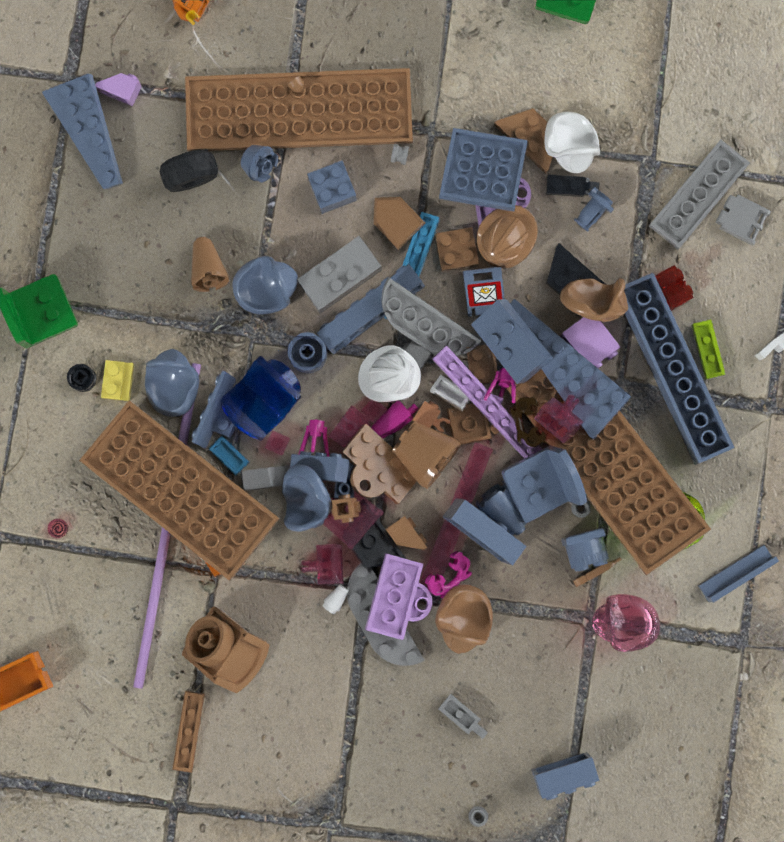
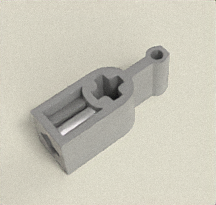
M290 465L241 471L242 489L250 491L282 486L284 475L290 468Z

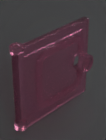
M355 491L354 498L357 497V501L361 505L359 517H354L353 522L342 523V519L334 520L331 511L323 523L351 550L384 513ZM332 498L331 503L332 500H338L339 498Z

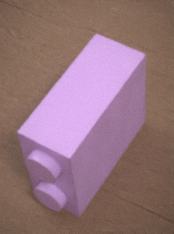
M584 317L560 335L564 341L597 368L603 365L601 362L604 359L608 358V360H611L618 354L617 350L620 348L601 321L590 320Z

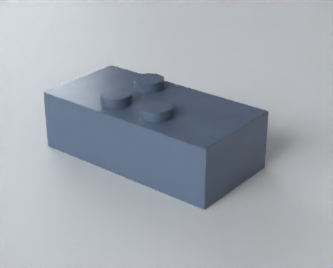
M498 299L471 324L517 384L526 383L553 359L507 299Z
M456 498L443 515L444 519L502 563L514 565L526 548L522 542L507 532L508 528L504 524L491 520L483 511L477 509L465 499Z

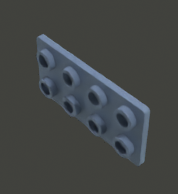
M222 371L217 376L215 381L216 387L210 393L206 410H203L200 415V424L192 434V442L205 449L213 432L231 438L246 404L229 396L236 379L225 371Z

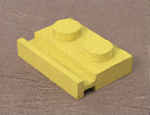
M105 361L101 392L102 399L130 400L134 363Z

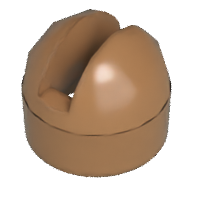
M298 76L287 85L293 92L298 93L303 90L304 82Z

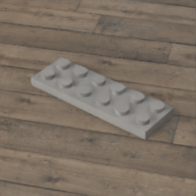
M720 140L649 227L676 249H679L750 162L724 141Z

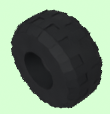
M199 149L185 152L162 163L159 172L166 189L170 192H181L214 180L218 174V166L214 155L210 151Z

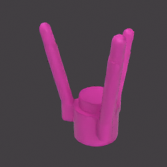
M502 368L500 372L496 371L495 378L483 399L485 401L488 399L496 383L499 382L498 385L501 386L499 397L503 398L505 388H509L511 385L512 403H515L516 382L507 370Z
M309 420L298 455H300V451H304L309 434L312 436L311 452L315 451L316 438L321 437L322 434L326 456L330 457L327 427H324V421Z

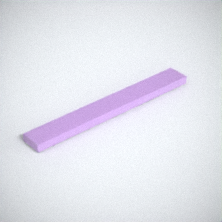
M445 346L432 358L524 459L542 450L540 446L535 448L528 446L524 440L523 445L517 442V430L511 415L492 394L489 395L486 401L483 399L487 389L448 346Z

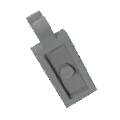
M450 693L438 709L468 735L473 730L483 739L487 735V731L478 725L481 719Z

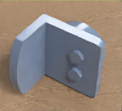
M550 445L503 469L501 472L520 519L525 523L544 515L566 502L580 506L587 502L582 480L565 449Z

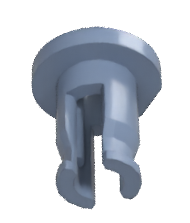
M595 187L588 193L591 200L582 209L577 219H574L587 232L591 225L595 224L605 211L612 213L614 210L611 206L613 202Z

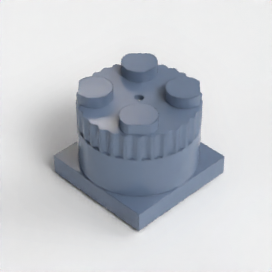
M595 529L562 538L561 542L566 548L571 569L583 571L589 569L588 565L593 564V566L608 564L607 559H609L603 538L605 536L604 529Z

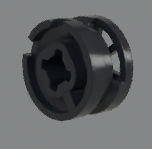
M76 364L67 373L68 384L79 392L90 391L97 381L95 371L85 364Z

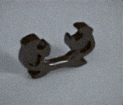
M534 397L520 398L516 403V411L513 407H510V415L515 422L517 430V442L523 445L524 440L528 446L535 448L541 443H546L547 434L543 431L539 436L537 432L540 428L538 427L531 428L530 433L527 434L521 418L523 413L527 416L534 415L536 412L531 410L532 405L539 407V403Z

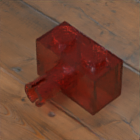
M675 265L655 275L671 311L694 298L690 285H686V280H683L684 275L682 271L676 268Z

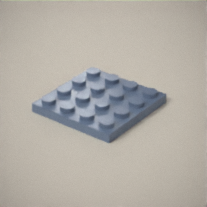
M453 128L439 199L514 212L528 140Z

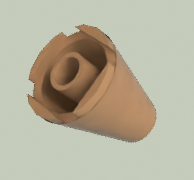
M207 237L197 238L193 243L191 284L193 289L199 292H210L209 288L215 287L218 290L225 287L229 283V275L211 239Z

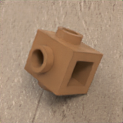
M350 494L340 495L338 500H332L331 511L334 520L342 519V523L353 522L354 517H359L361 505L357 501V497L351 498Z

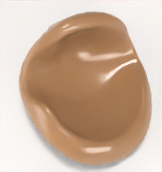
M518 205L515 206L514 212L495 209L484 218L478 228L477 246L482 257L495 267L512 268L527 258L535 246L538 235L537 222L528 210Z
M618 278L611 285L602 284L595 279L575 280L568 283L560 294V300L566 308L590 320L612 321L624 315L628 310L627 298L624 292L626 284L623 278Z
M465 584L457 585L446 593L435 617L437 629L442 633L446 645L457 654L468 652L477 645L486 644L493 622L492 606L487 595L479 588Z

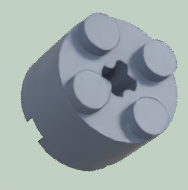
M304 332L297 335L289 343L288 357L296 370L307 374L321 370L325 365L327 349L323 340L316 334ZM307 349H310V352L312 353L309 354V357H306L305 354H303L307 351Z

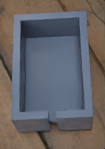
M587 752L531 769L538 793L542 799L546 798V800L557 798V794L565 792V794L576 792V788L584 786V788L596 785L595 782L600 781L593 758Z

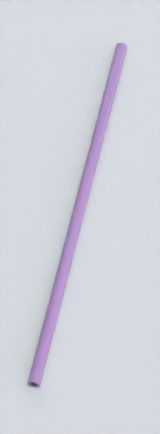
M192 363L191 366L195 368L199 375L201 365ZM194 404L186 414L182 415L178 439L185 445H187ZM163 527L133 685L134 688L143 689L171 535Z

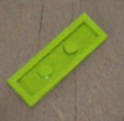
M712 320L693 323L691 326L705 380L726 375Z

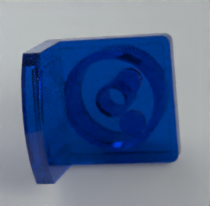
M259 356L252 363L243 379L222 397L221 404L225 414L235 427L249 437L262 441L288 416L301 399V386L296 375L284 363L275 359L266 361L262 356Z

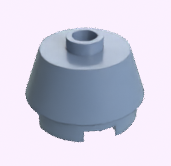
M251 145L246 149L241 158V167L252 181H259L261 183L271 177L269 173L272 171L273 166L277 167L278 155L269 146Z

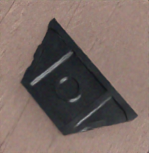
M560 243L557 244L546 282L557 294L560 295L562 289L568 283L575 280L595 279L605 284Z
M363 500L360 503L361 512L359 517L353 518L354 521L350 522L343 535L344 540L363 567L382 566L385 554L406 559L366 501Z

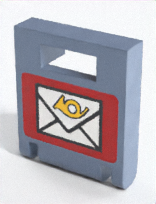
M501 267L463 271L468 317L472 316L471 309L475 308V316H480L498 299H505ZM491 272L492 279L474 281L473 274Z

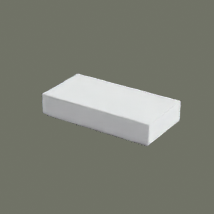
M442 375L439 376L430 389L431 393L460 411H463L470 401L454 382Z

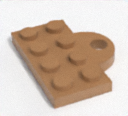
M363 424L341 451V454L354 465L350 474L351 486L358 495L364 498H374L384 493L395 504H399L416 483V480L392 452L393 448L367 424ZM362 480L366 481L368 484V489L366 491H363L360 488V482Z

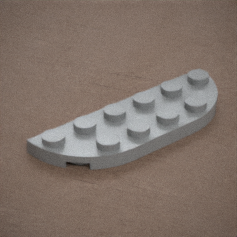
M388 277L382 290V308L387 320L396 330L435 355L445 346H448L456 356L464 355L472 351L481 342L478 337Z
M360 563L350 576L347 586L349 590L347 599L353 615L372 648L381 658L396 665L408 666L424 661L407 629L403 640L365 630L378 578L372 568H364Z

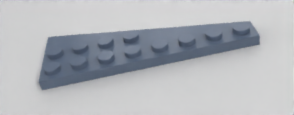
M514 299L510 303L553 357L542 368V371L589 437L594 440L630 400L631 396Z

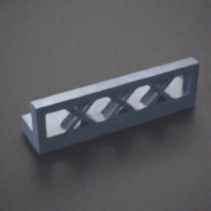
M762 545L699 584L698 587L707 601L714 603L770 568L779 560L776 556H771L765 545Z

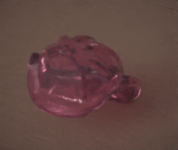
M617 594L608 596L606 603L596 610L592 618V627L596 634L603 640L610 642L612 648L616 651L632 652L644 649L656 641L660 632V619L656 609L647 600L635 595Z

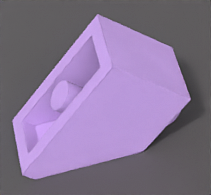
M122 73L95 84L99 93L130 106H133L142 87L136 76Z

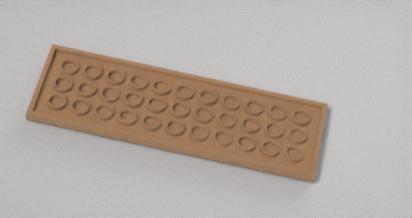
M410 68L185 77L188 152L199 149H207L208 151L246 150L251 145L269 146L272 149L413 143ZM300 76L304 82V87L301 92L296 93L287 84Z
M542 369L526 383H516V403L520 398L534 397L538 401L539 407L532 405L531 409L536 413L531 416L526 415V417L534 427L540 428L538 431L540 435L543 431L546 432V443L548 446L551 445L567 451L582 480L586 497L646 576L711 530L620 411L598 436L592 440ZM510 386L509 388H507V392L510 394V396H511V386Z

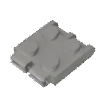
M739 194L736 197L730 195L723 206L728 212L722 210L716 223L721 225L719 229L750 245H754L756 242L755 238L758 232L762 231V225L771 211ZM761 214H763V216H762L760 222L757 223L758 220H759V218H760V216H761ZM754 228H755L756 230H755V232H754L752 238H750V235L752 234V232H753V230H754Z

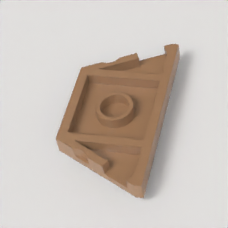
M532 108L497 120L494 123L506 137L528 140L525 155L545 174L548 172L553 157L548 155L545 149L544 136L548 122Z

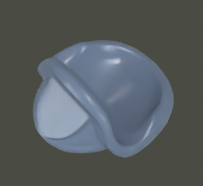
M261 256L249 261L237 271L232 283L233 293L239 305L246 311L254 314H271L285 309L290 304L289 298L297 287L298 276L291 266L274 261L272 257Z
M169 349L160 353L155 359L146 362L145 391L151 406L158 413L168 417H179L186 414L195 402L199 389V375L195 368L190 366L188 359L181 352Z
M305 465L290 467L284 475L282 493L287 504L284 524L288 529L296 532L317 528L324 523L331 512L332 503L329 493L321 478L313 469Z

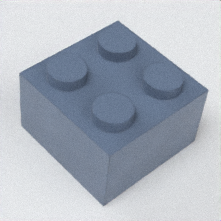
M343 160L307 174L322 214L357 201L356 193Z

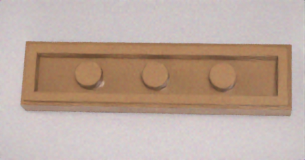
M185 691L172 770L193 772L205 693Z

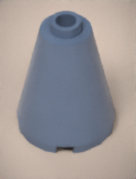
M502 481L503 485L500 486L497 483L481 495L483 500L481 502L477 500L475 505L493 521L504 524L508 528V533L519 535L526 529V523L521 521L506 483Z

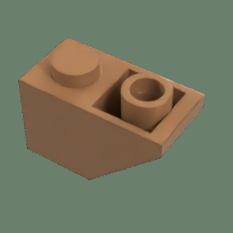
M404 516L386 529L397 546L421 550L427 548L425 544L428 541L422 533L417 534L414 530L417 526L410 517L407 519Z

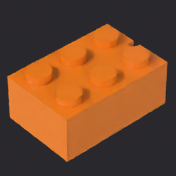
M38 651L32 652L0 668V712L54 687L48 672L42 671V668L45 666Z

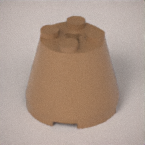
M414 421L408 429L409 432L405 430L400 436L399 440L401 443L398 442L392 452L403 463L419 485L428 489L440 476L447 464L450 463L461 444L453 437Z

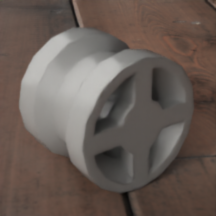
M394 143L391 162L395 163L397 161L406 165L409 146L400 147Z

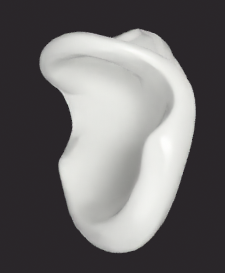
M574 112L557 113L549 119L544 136L547 154L555 157L560 166L568 172L581 173L585 171L592 163L594 156L600 155L599 140L593 125L587 118Z
M394 345L384 346L370 353L362 362L358 374V382L363 394L377 402L407 399L417 391L421 381V372L416 360L405 350Z

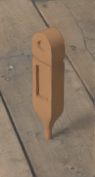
M621 558L609 561L608 564L598 566L574 579L575 586L578 587L608 571L617 562L621 561Z

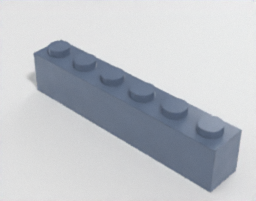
M410 264L400 267L396 274L391 277V279L413 294H416L425 287ZM388 277L381 282L379 287L369 290L364 298L353 302L348 310L338 313L332 322L325 323L320 327V331L317 334L333 355L385 317L381 298L382 290Z

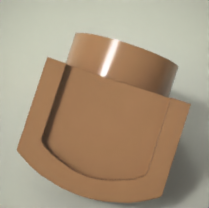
M214 606L206 617L197 620L190 628L182 656L213 683L238 693L259 672L267 657L270 644L246 631L221 609Z

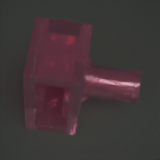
M568 395L564 404L552 398L541 407L534 418L562 443L572 438L583 424V421L572 413L579 403L578 398L573 401L576 397L574 395Z
M351 405L330 433L329 438L342 448H345L363 424L371 426L369 424L370 419Z
M316 545L317 560H303L301 562V565L309 566L301 567L303 573L317 572L319 585L344 584L342 545Z

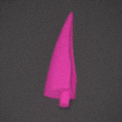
M398 400L371 426V429L383 439L401 430L413 420L412 414L419 409L415 404L406 409Z

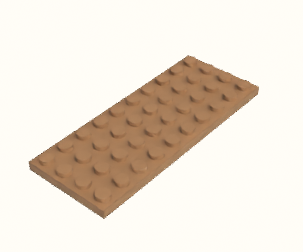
M130 400L79 460L229 581H231L279 520L276 515Z

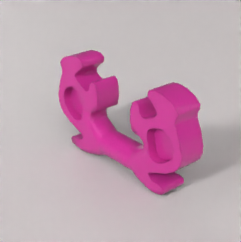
M455 551L450 555L455 560L453 563H448L449 567L458 572L448 584L444 585L446 580L442 575L437 574V579L432 574L428 575L425 584H427L431 594L435 596L441 595L440 597L443 598L450 589L471 576L472 572L468 571L470 560L463 556L462 552Z

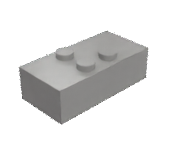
M358 236L299 277L297 281L321 314L381 272L382 267L361 237Z

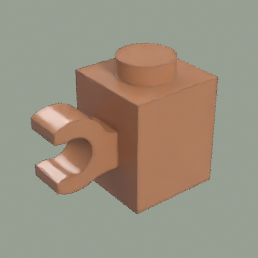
M424 401L412 422L416 421L429 428L434 426L441 433H444L445 430L440 427V423L450 424V421L446 418L437 419L441 411L438 410L439 406L432 401H429V403Z

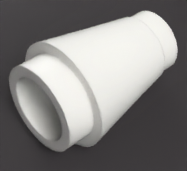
M339 584L323 600L324 604L322 606L332 614H335L337 611L339 612L349 590Z

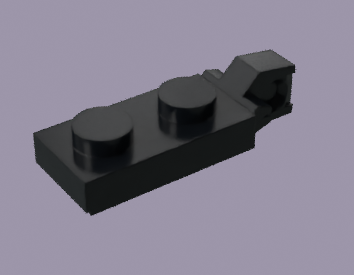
M548 174L546 195L584 197L588 196L593 187L599 190L600 182H592L590 178Z

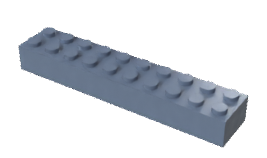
M654 273L626 284L624 289L628 303V310L625 313L626 318L694 465L735 448Z

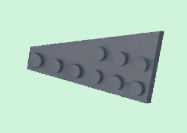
M86 74L42 91L102 188L110 189L123 184L93 75Z

